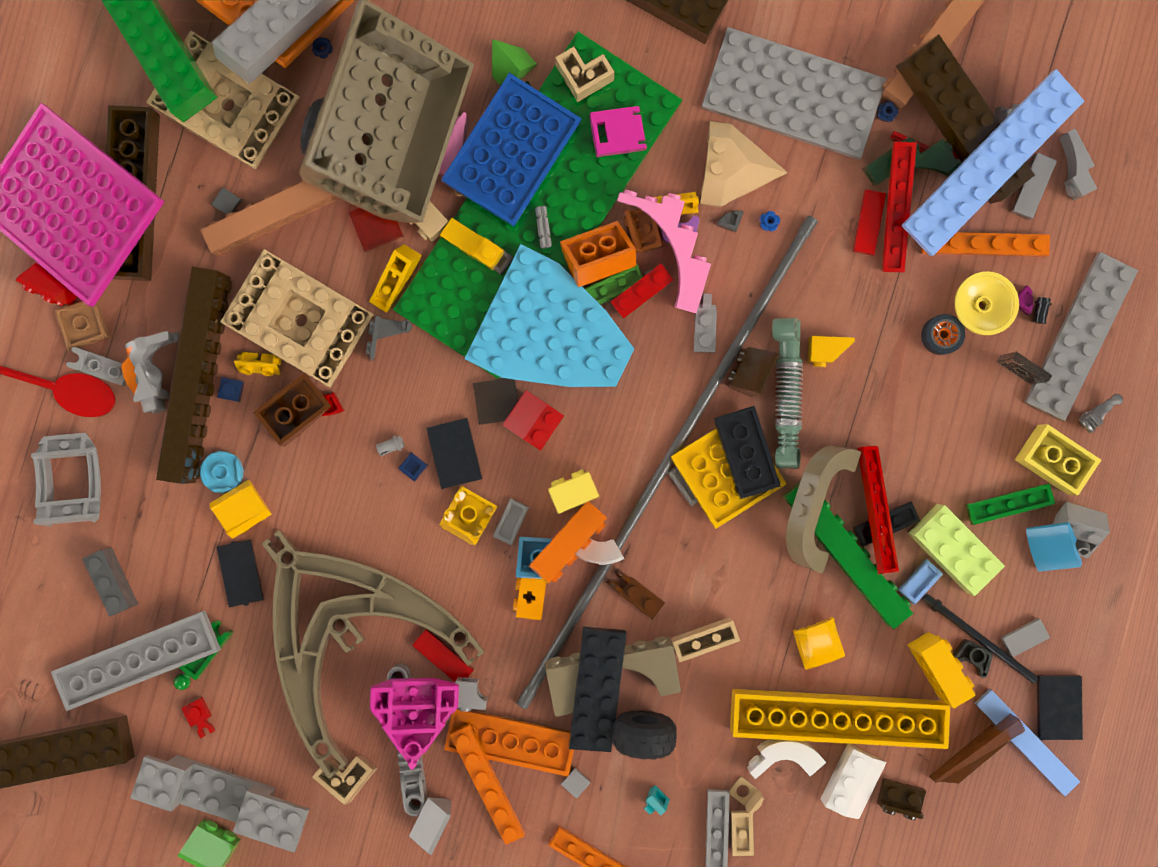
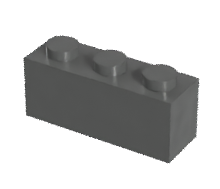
M112 547L99 550L82 559L109 617L138 605Z

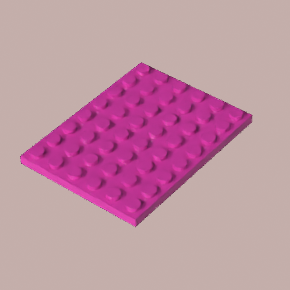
M41 103L0 165V231L84 303L94 307L165 201L51 108Z

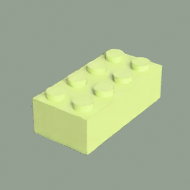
M936 504L907 533L967 594L976 596L1005 567L945 505Z

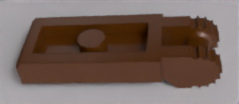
M617 568L615 570L616 575L627 581L623 588L611 579L607 583L618 591L619 595L653 620L665 602L633 577L627 576Z

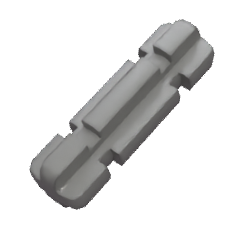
M539 206L535 208L536 217H538V234L541 237L539 239L540 247L549 248L552 244L549 237L548 218L546 217L547 209L546 206Z

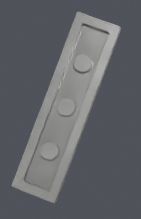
M707 789L705 867H727L729 790Z

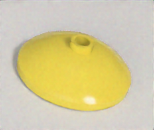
M979 272L968 277L959 286L955 295V311L959 321L969 331L979 335H994L1006 330L1014 322L1018 314L1019 298L1015 287L1006 277L995 272ZM979 302L983 303V309L979 308Z

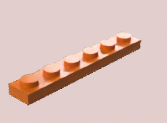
M956 232L936 254L1047 257L1050 252V235ZM921 247V254H927Z
M470 723L450 731L449 735L505 845L523 838L525 832Z

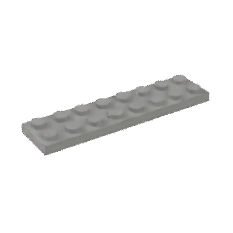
M1102 252L1096 254L1025 399V404L1060 421L1066 420L1138 270Z
M202 611L51 671L64 707L68 711L216 653L221 648L206 611Z

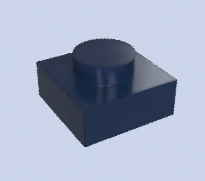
M221 377L217 398L240 402L244 382Z

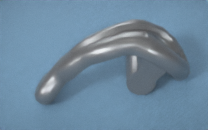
M1114 394L1111 399H1107L1093 410L1080 416L1079 422L1087 432L1093 433L1096 427L1103 424L1104 416L1112 410L1113 406L1123 403L1122 395Z

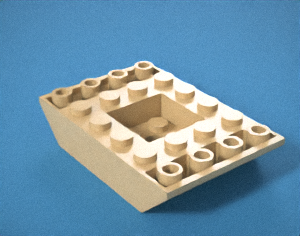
M190 31L184 40V44L218 98L184 123L169 112L156 89H154L146 103L241 163L257 169L300 97L262 73L252 83L248 84L215 57L212 43ZM233 101V109L226 111L224 109L225 103Z
M264 249L220 322L331 388L374 314ZM300 315L307 317V323L304 326L297 324V318Z

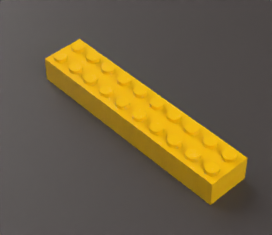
M732 689L730 732L733 737L948 749L950 706L941 700Z

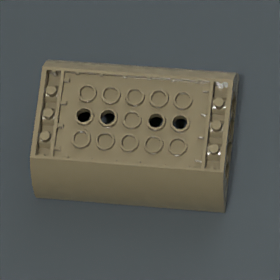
M359 0L300 167L301 177L305 182L378 217L400 222H423L474 64L370 1ZM383 75L389 79L388 87L382 83ZM376 95L381 96L383 100L382 106L377 105L375 102ZM363 134H366L370 139L368 146L362 142ZM356 154H360L362 156V165H358L356 163Z

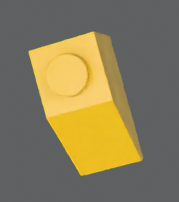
M809 337L807 363H813V367H826V364L832 363L855 342V338Z

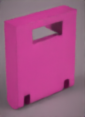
M639 106L590 113L589 118L596 157L638 152L647 149L646 144H638V142H645L641 115H633L640 112ZM603 124H605L608 141L606 143H600L597 128L598 126H603Z

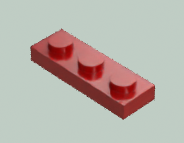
M660 264L610 303L624 319L674 280L664 266Z

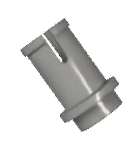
M396 435L392 439L376 444L377 451L381 457L396 450L401 451L405 447L402 437Z

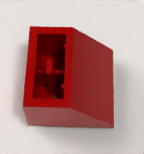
M38 262L25 270L15 280L23 285V290L32 294L36 293L41 296V299L62 307L64 304H74L77 298L72 291Z

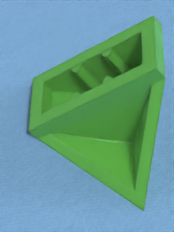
M492 39V77L500 86L509 73L521 80L537 66V63L523 48Z

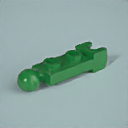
M215 620L211 623L219 646L222 648L233 635V630L224 632L221 635L218 631L221 621ZM218 652L180 666L179 668L184 673L178 674L174 678V687L178 690H186L190 686V678H193L195 681L198 680Z

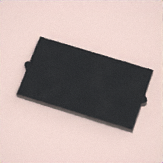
M252 539L241 542L232 541L231 544L216 547L229 607L243 604L248 606L249 603L264 600Z

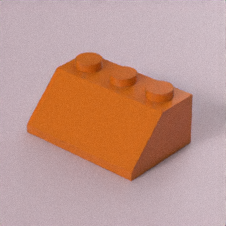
M618 221L560 241L569 272L575 279L578 287L636 266V248Z

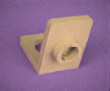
M742 776L738 778L729 790V794L743 804L750 815L757 811L763 803L764 798L760 790ZM740 785H746L749 788L748 794L744 797L737 794V788Z

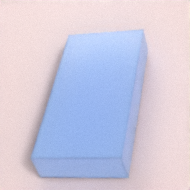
M925 559L898 588V591L915 605L943 573L928 559Z

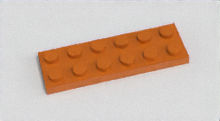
M457 708L452 713L444 750L458 753L449 735L450 731L470 723L488 760L569 777L574 750L569 749L570 731L472 710L460 711Z

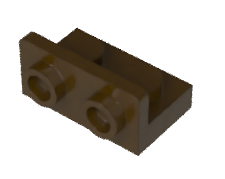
M883 778L877 803L883 809L882 811L887 814L895 815L900 813L903 814V817L914 821L916 818L924 819V814L921 810L926 790Z

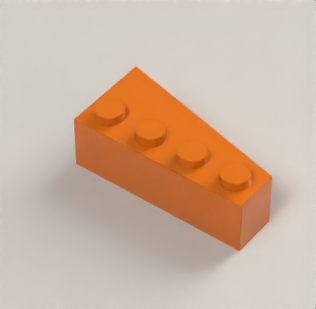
M589 501L582 504L578 509L579 511L568 520L564 528L553 537L551 542L546 545L529 565L547 584L551 581L555 583L563 574L561 572L562 568L566 564L570 566L577 559L575 554L580 548L585 550L592 542L589 538L593 533L599 534L606 526L604 521L607 517Z

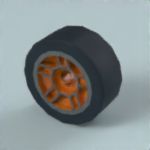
M949 314L938 315L929 319L921 332L922 343L925 348L937 355L955 352L962 346L966 336L965 328L959 319ZM942 331L947 337L941 338L940 332Z

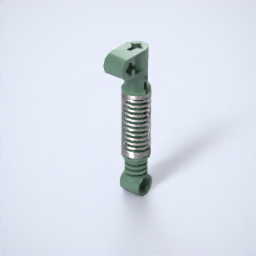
M776 318L773 320L772 325L773 338L779 342V358L776 360V368L779 369V371H776L779 376H776V378H779L776 383H779V385L775 386L778 388L776 390L778 392V395H776L778 399L775 400L778 402L775 405L778 406V409L775 410L778 411V414L775 415L781 416L780 419H775L777 421L775 422V429L780 434L778 436L780 440L778 445L780 447L776 449L775 463L777 468L799 469L801 462L800 448L796 447V445H799V442H796V440H799V437H796V435L802 429V421L798 419H802V416H799L802 414V411H799L802 407L799 405L803 404L800 401L803 399L800 397L803 394L800 392L803 390L800 387L803 385L800 382L803 380L800 378L803 376L800 373L803 371V360L800 358L801 321L797 318Z

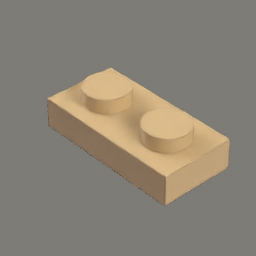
M747 810L731 811L732 856H754L753 814H748Z

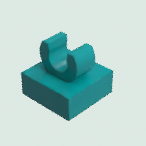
M654 785L649 789L646 797L647 805L643 809L649 815L656 811L661 816L666 812L670 799Z

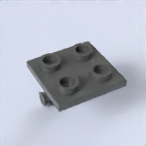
M376 316L374 321L371 320L368 335H372V342H368L366 348V356H370L369 361H374L377 339L408 333L412 329L411 322L408 320L382 319L380 316Z

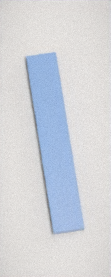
M988 689L975 702V705L995 725L1010 713L1016 716L991 689ZM1022 722L1025 731L1010 741L1062 795L1066 796L1080 781Z

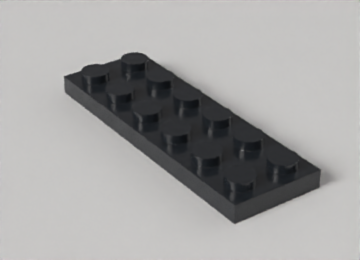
M583 627L569 749L612 752L613 723L616 721L627 636L626 630Z

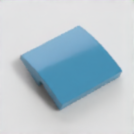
M1069 522L1026 529L1030 551L1038 572L1081 567L1082 560L1075 546L1077 539Z

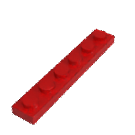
M893 142L882 272L905 273L908 232L901 225L910 217L917 142Z
M878 446L859 447L857 451L861 452L859 463L878 574L899 572Z

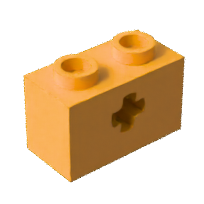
M517 577L515 590H519L518 599L514 598L513 611H517L516 617L541 620L546 582L543 579ZM528 591H532V595L535 596L531 601H528L527 597L524 596Z

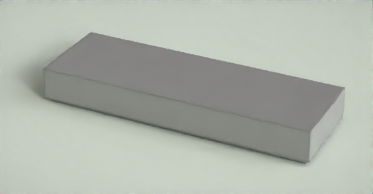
M1040 153L1034 155L1030 168L1035 176L1021 186L1012 207V213L1029 220L1033 219L1057 162L1056 160Z

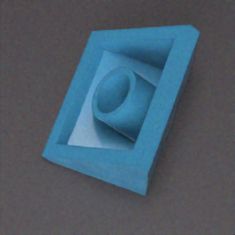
M519 537L516 577L542 579L529 565L552 539Z

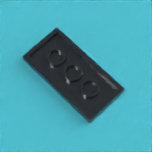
M755 406L714 418L713 420L739 499L780 487L781 485Z

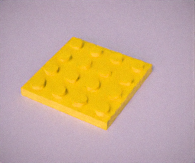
M716 428L671 456L673 463L714 529H717L787 484L774 464L781 486L739 499Z

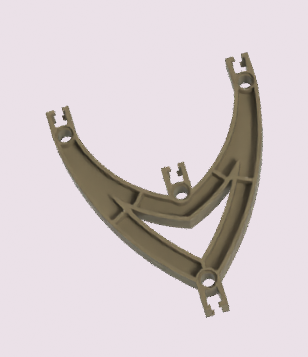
M278 530L274 535L282 541L285 546L284 549L277 552L271 546L273 543L269 539L261 544L278 564L273 597V636L279 677L296 728L312 758L328 779H330L338 772V769L333 770L326 758L332 754L341 764L338 766L340 770L349 763V760L333 741L326 724L321 698V673L325 651L331 635L345 653H349L355 648L354 645L349 646L343 637L349 630L357 637L355 641L357 645L366 640L350 618L358 616H385L420 625L450 643L467 666L475 660L473 657L470 660L462 649L470 642L479 651L476 654L477 657H480L485 651L460 621L433 599L411 585L360 563L328 555L299 552L284 532ZM287 553L293 555V560L289 564L284 562V556ZM302 574L337 579L374 592V594L350 595L321 602L308 625L302 645L300 646L299 594ZM338 619H342L345 622V628L342 631H338L335 628V622ZM457 632H463L466 635V641L463 644L455 642L454 636ZM320 743L327 745V754H321L318 751Z

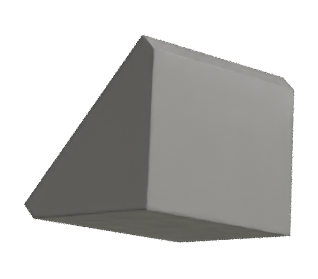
M428 797L409 835L411 839L430 855H432L451 816V800Z

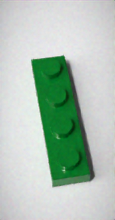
M1050 483L965 505L970 524L976 525L1055 504Z

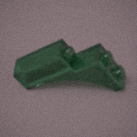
M906 137L900 142H916V140ZM943 139L934 142L922 152L918 151L920 149L918 143L916 145L914 169L933 170L949 177L962 164L952 154L953 148L949 142H944ZM892 147L862 168L873 186L890 177Z

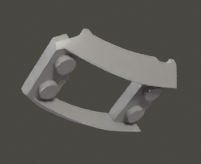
M87 433L44 436L38 443L40 446L36 452L31 453L36 477L35 507L37 508L34 524L52 527V524L92 521L95 523L100 516L101 475L95 445ZM86 455L89 475L88 498L54 501L51 459Z

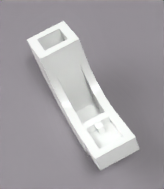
M769 739L757 746L761 755L754 756L749 761L747 769L756 779L775 762L791 760L798 763L809 776H812L826 762L805 741Z

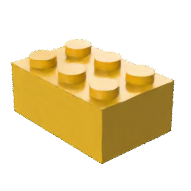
M927 632L907 644L941 701L954 709L976 696L972 689L974 684L968 676H964L962 672L963 666L958 658L953 657L950 652L953 649L946 639Z

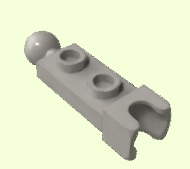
M72 348V352L78 354L79 360L76 363L67 362V367L121 386L126 385L121 362L82 348Z

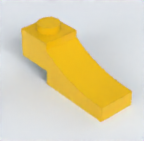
M453 218L450 219L440 234L443 239L491 270L495 268L504 254L503 249Z

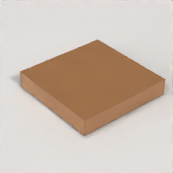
M81 301L54 310L67 350L71 351L73 347L80 348L110 338L98 301L94 307L88 306Z

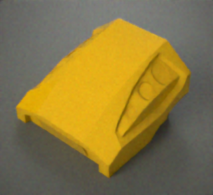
M833 617L811 626L808 625L798 630H792L805 670L845 657Z

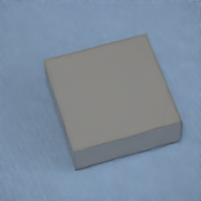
M574 767L569 773V777L566 776L561 785L577 799L591 781Z

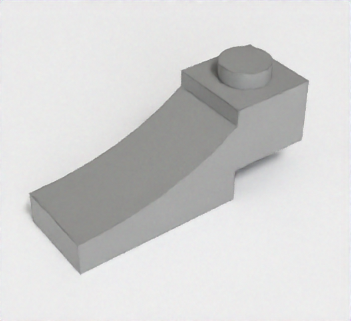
M1076 129L1067 132L1059 138L1068 166V179L1064 182L1065 190L1072 197L1073 201L1097 189L1088 171L1095 165Z

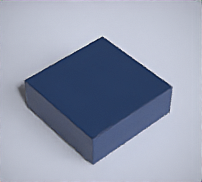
M411 452L398 469L415 482L427 468L428 464Z

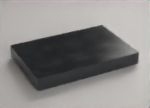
M468 418L426 428L441 489L483 479Z
M1037 675L1038 738L1040 740H1083L1082 676Z

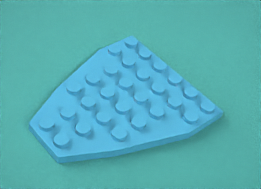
M520 244L465 360L507 379L566 387H616L634 348L607 311L582 286L578 287L575 279L559 263Z

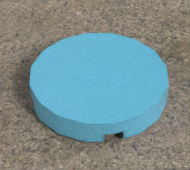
M218 451L208 455L202 462L200 477L202 483L211 491L226 493L239 486L243 479L244 470L237 456L230 452Z

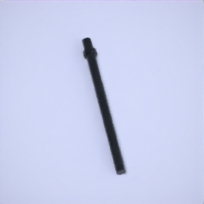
M928 593L922 597V600L931 606V610L939 612L1030 682H1037L1038 676L943 606L942 601L939 599L935 600Z

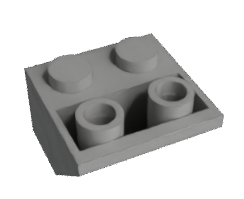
M1065 502L1056 514L1053 524L1070 523L1077 539L1075 543L1077 551L1081 557L1087 559L1110 533L1106 513L1070 502Z

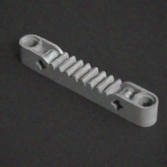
M402 663L394 665L387 674V680L396 679L394 676L396 671L402 672L404 679L412 678L410 668ZM398 751L397 756L399 757L398 764L400 765L404 809L407 814L418 816L428 798L422 756L419 758L417 765L412 771L402 754ZM411 799H418L421 805H413Z

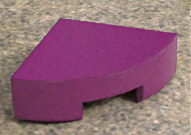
M1025 285L1018 293L1019 309L1026 315H1029L1034 308L1033 292L1028 285Z

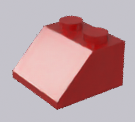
M525 390L502 425L541 451L564 415Z

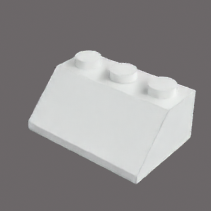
M847 743L820 800L825 807L845 817L859 819L887 762Z

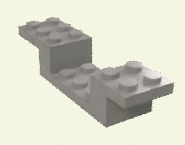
M146 755L143 758L130 797L131 799L170 812L182 804L236 822L233 833L294 853L297 850L310 808L273 797L276 787L179 755L174 756L169 761Z

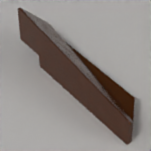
M1010 713L996 726L990 725L929 777L935 783L959 784L1004 747L1008 741L1022 734L1025 731L1022 722Z

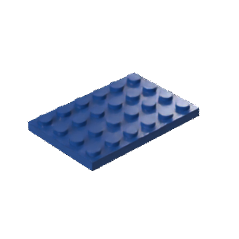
M509 73L441 181L512 227H515L580 124L581 118Z

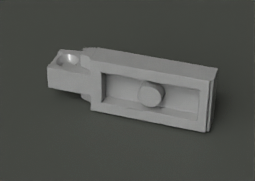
M703 293L702 304H699L697 313H695L694 352L715 353L717 310L716 305H711L712 294Z

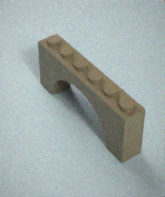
M661 636L651 641H636L631 645L625 646L622 669H630L646 675L654 682L660 696L681 692L675 654L670 637ZM574 653L564 658L553 657L545 661L555 717L573 713L580 653Z

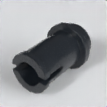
M1038 297L1037 301L1034 302L1036 308L1032 320L1033 323H1047L1049 306H1052L1050 298Z

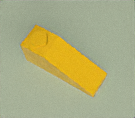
M405 244L395 249L369 302L387 313L413 274L422 255Z

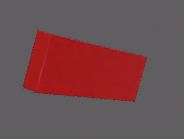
M868 189L864 190L852 252L870 256L875 255L886 193Z
M425 629L412 645L454 682H456L458 677L468 678L474 671L473 667L467 666L460 656L428 629Z

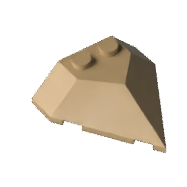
M710 121L700 205L722 207L738 197L740 198L788 173L732 124Z

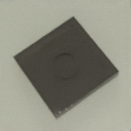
M1017 351L1000 355L997 363L1030 385L1049 382L1053 376Z
M504 378L473 383L479 425L505 421L518 402L515 380Z

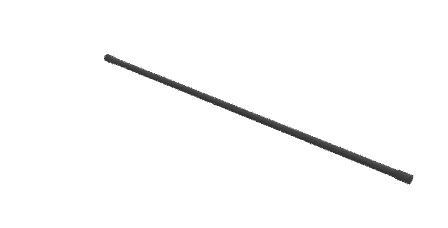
M808 215L805 218L794 241L614 541L620 551L673 464L671 456L679 452L806 239L809 238L818 221L814 217ZM612 564L599 565L531 681L517 700L516 704L523 709L529 707L536 695L537 689L546 676L545 661L558 656Z

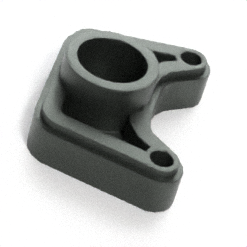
M963 640L953 652V657L958 658L960 662L967 661L975 665L978 676L986 678L993 658L992 652L969 640Z

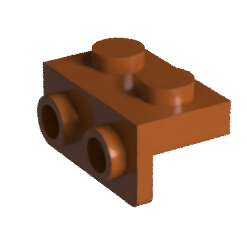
M641 209L625 211L624 223L626 228L630 229L631 237L629 239L636 248V252L643 253L664 246L659 225Z

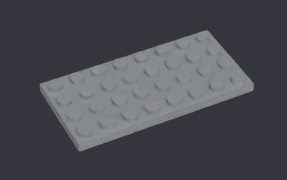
M727 27L701 109L860 160L882 96V86L887 78Z

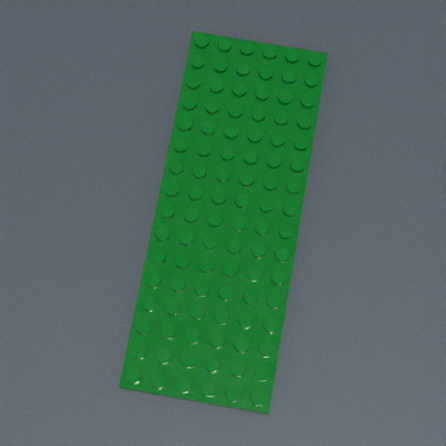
M577 31L565 51L574 47L585 65L604 54L614 71V81L577 102L555 65L538 91L580 117L581 122L515 227H512L468 198L453 218L473 232L499 246L513 258L520 244L559 263L568 273L569 269L560 241L601 226L616 203L619 193L624 191L683 101V99L579 31ZM639 106L640 112L633 115H641L645 142H638V144H646L647 149L638 152L596 157L589 118L590 113ZM605 124L598 126L600 143L608 142ZM539 206H546L547 209L546 217L548 218L549 237L552 244L549 248L540 247L539 239L541 237L538 234V217H536L535 208ZM441 237L393 310L463 357H466L510 265L502 275H499ZM483 369L499 380L500 376Z

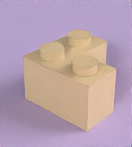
M574 47L555 57L556 67L577 102L614 81V71L604 54L586 65Z
M358 755L346 770L344 768L340 770L338 768L339 764L331 758L327 759V762L333 770L337 768L338 772L328 779L322 769L319 768L312 778L341 803L346 805L351 803L377 770V767L363 755Z

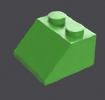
M203 820L197 825L177 857L196 867H225L241 839L236 837V834L232 831L219 828L215 822Z

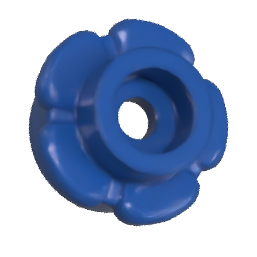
M767 211L766 214L763 213L759 219L760 226L765 231H775L780 224L779 216L775 215L773 211Z

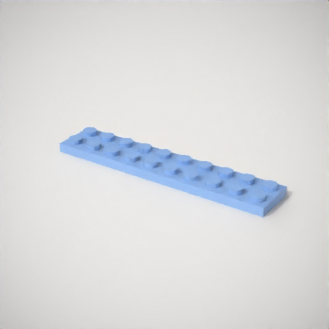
M1057 69L1053 70L901 226L929 256H934L1084 102L1083 98Z

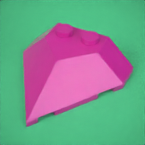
M437 678L390 679L371 686L370 710L376 716L382 728L399 753L402 754L412 771L417 765L419 758L428 750L441 732L447 719L458 708L459 684Z

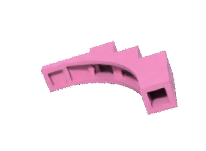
M625 190L624 193L620 192L617 199L618 202L638 207L659 225L667 236L673 248L678 267V292L674 306L697 313L711 264L706 262L707 258L695 255L694 259L691 258L698 233L693 232L694 227L681 224V228L678 227L684 206V201L680 200L681 196L668 193V196H662L659 204L657 203L658 199L645 195V199L636 197L637 193Z

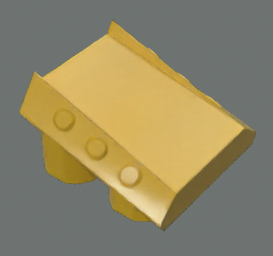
M250 480L245 481L209 503L210 509L225 529L226 534L232 539L247 532L249 528L272 515Z
M461 486L449 508L445 511L439 525L443 530L452 533L470 545H476L497 506Z

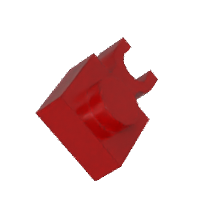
M203 697L181 708L190 727L197 725V733L200 739L206 736L203 728H207L210 734L215 731L213 725L207 721L212 715Z

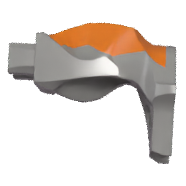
M169 331L147 337L135 338V340L125 344L127 358L121 365L123 376L127 386L134 393V402L141 403L144 413L152 412L156 414L167 410L164 400L170 398V394L161 388L163 374L152 362V357L161 347L178 342L180 339L179 332L169 333Z

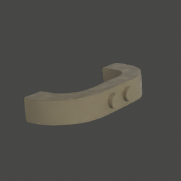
M829 445L819 450L807 464L786 529L788 553L791 559L799 566L819 573L824 572L829 553L819 550L815 544L814 533L831 479L842 469L855 472L861 452L842 446Z

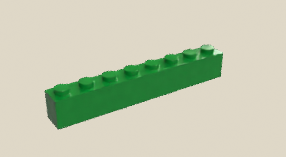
M800 482L783 495V498L791 508L793 507ZM824 499L814 536L887 626L892 629L897 628L914 614L910 610L911 604L904 596L900 597L897 594L898 588L891 580L887 581L883 574H878L877 565H874L869 559L871 557L870 553L864 547L860 548L856 543L858 541L857 537L850 530L848 532L842 526L845 524L837 514H832L829 510L831 508L830 504Z

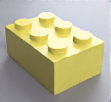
M1048 424L1036 426L1015 458L1017 462L1065 494L1076 496L1079 495L1101 462V459Z
M581 469L572 473L571 479L565 481L564 477L551 483L552 487L548 490L558 514L599 497L589 471L584 473V470Z

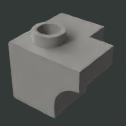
M458 677L455 684H459L458 710H486L488 697L480 693L478 688L479 679Z

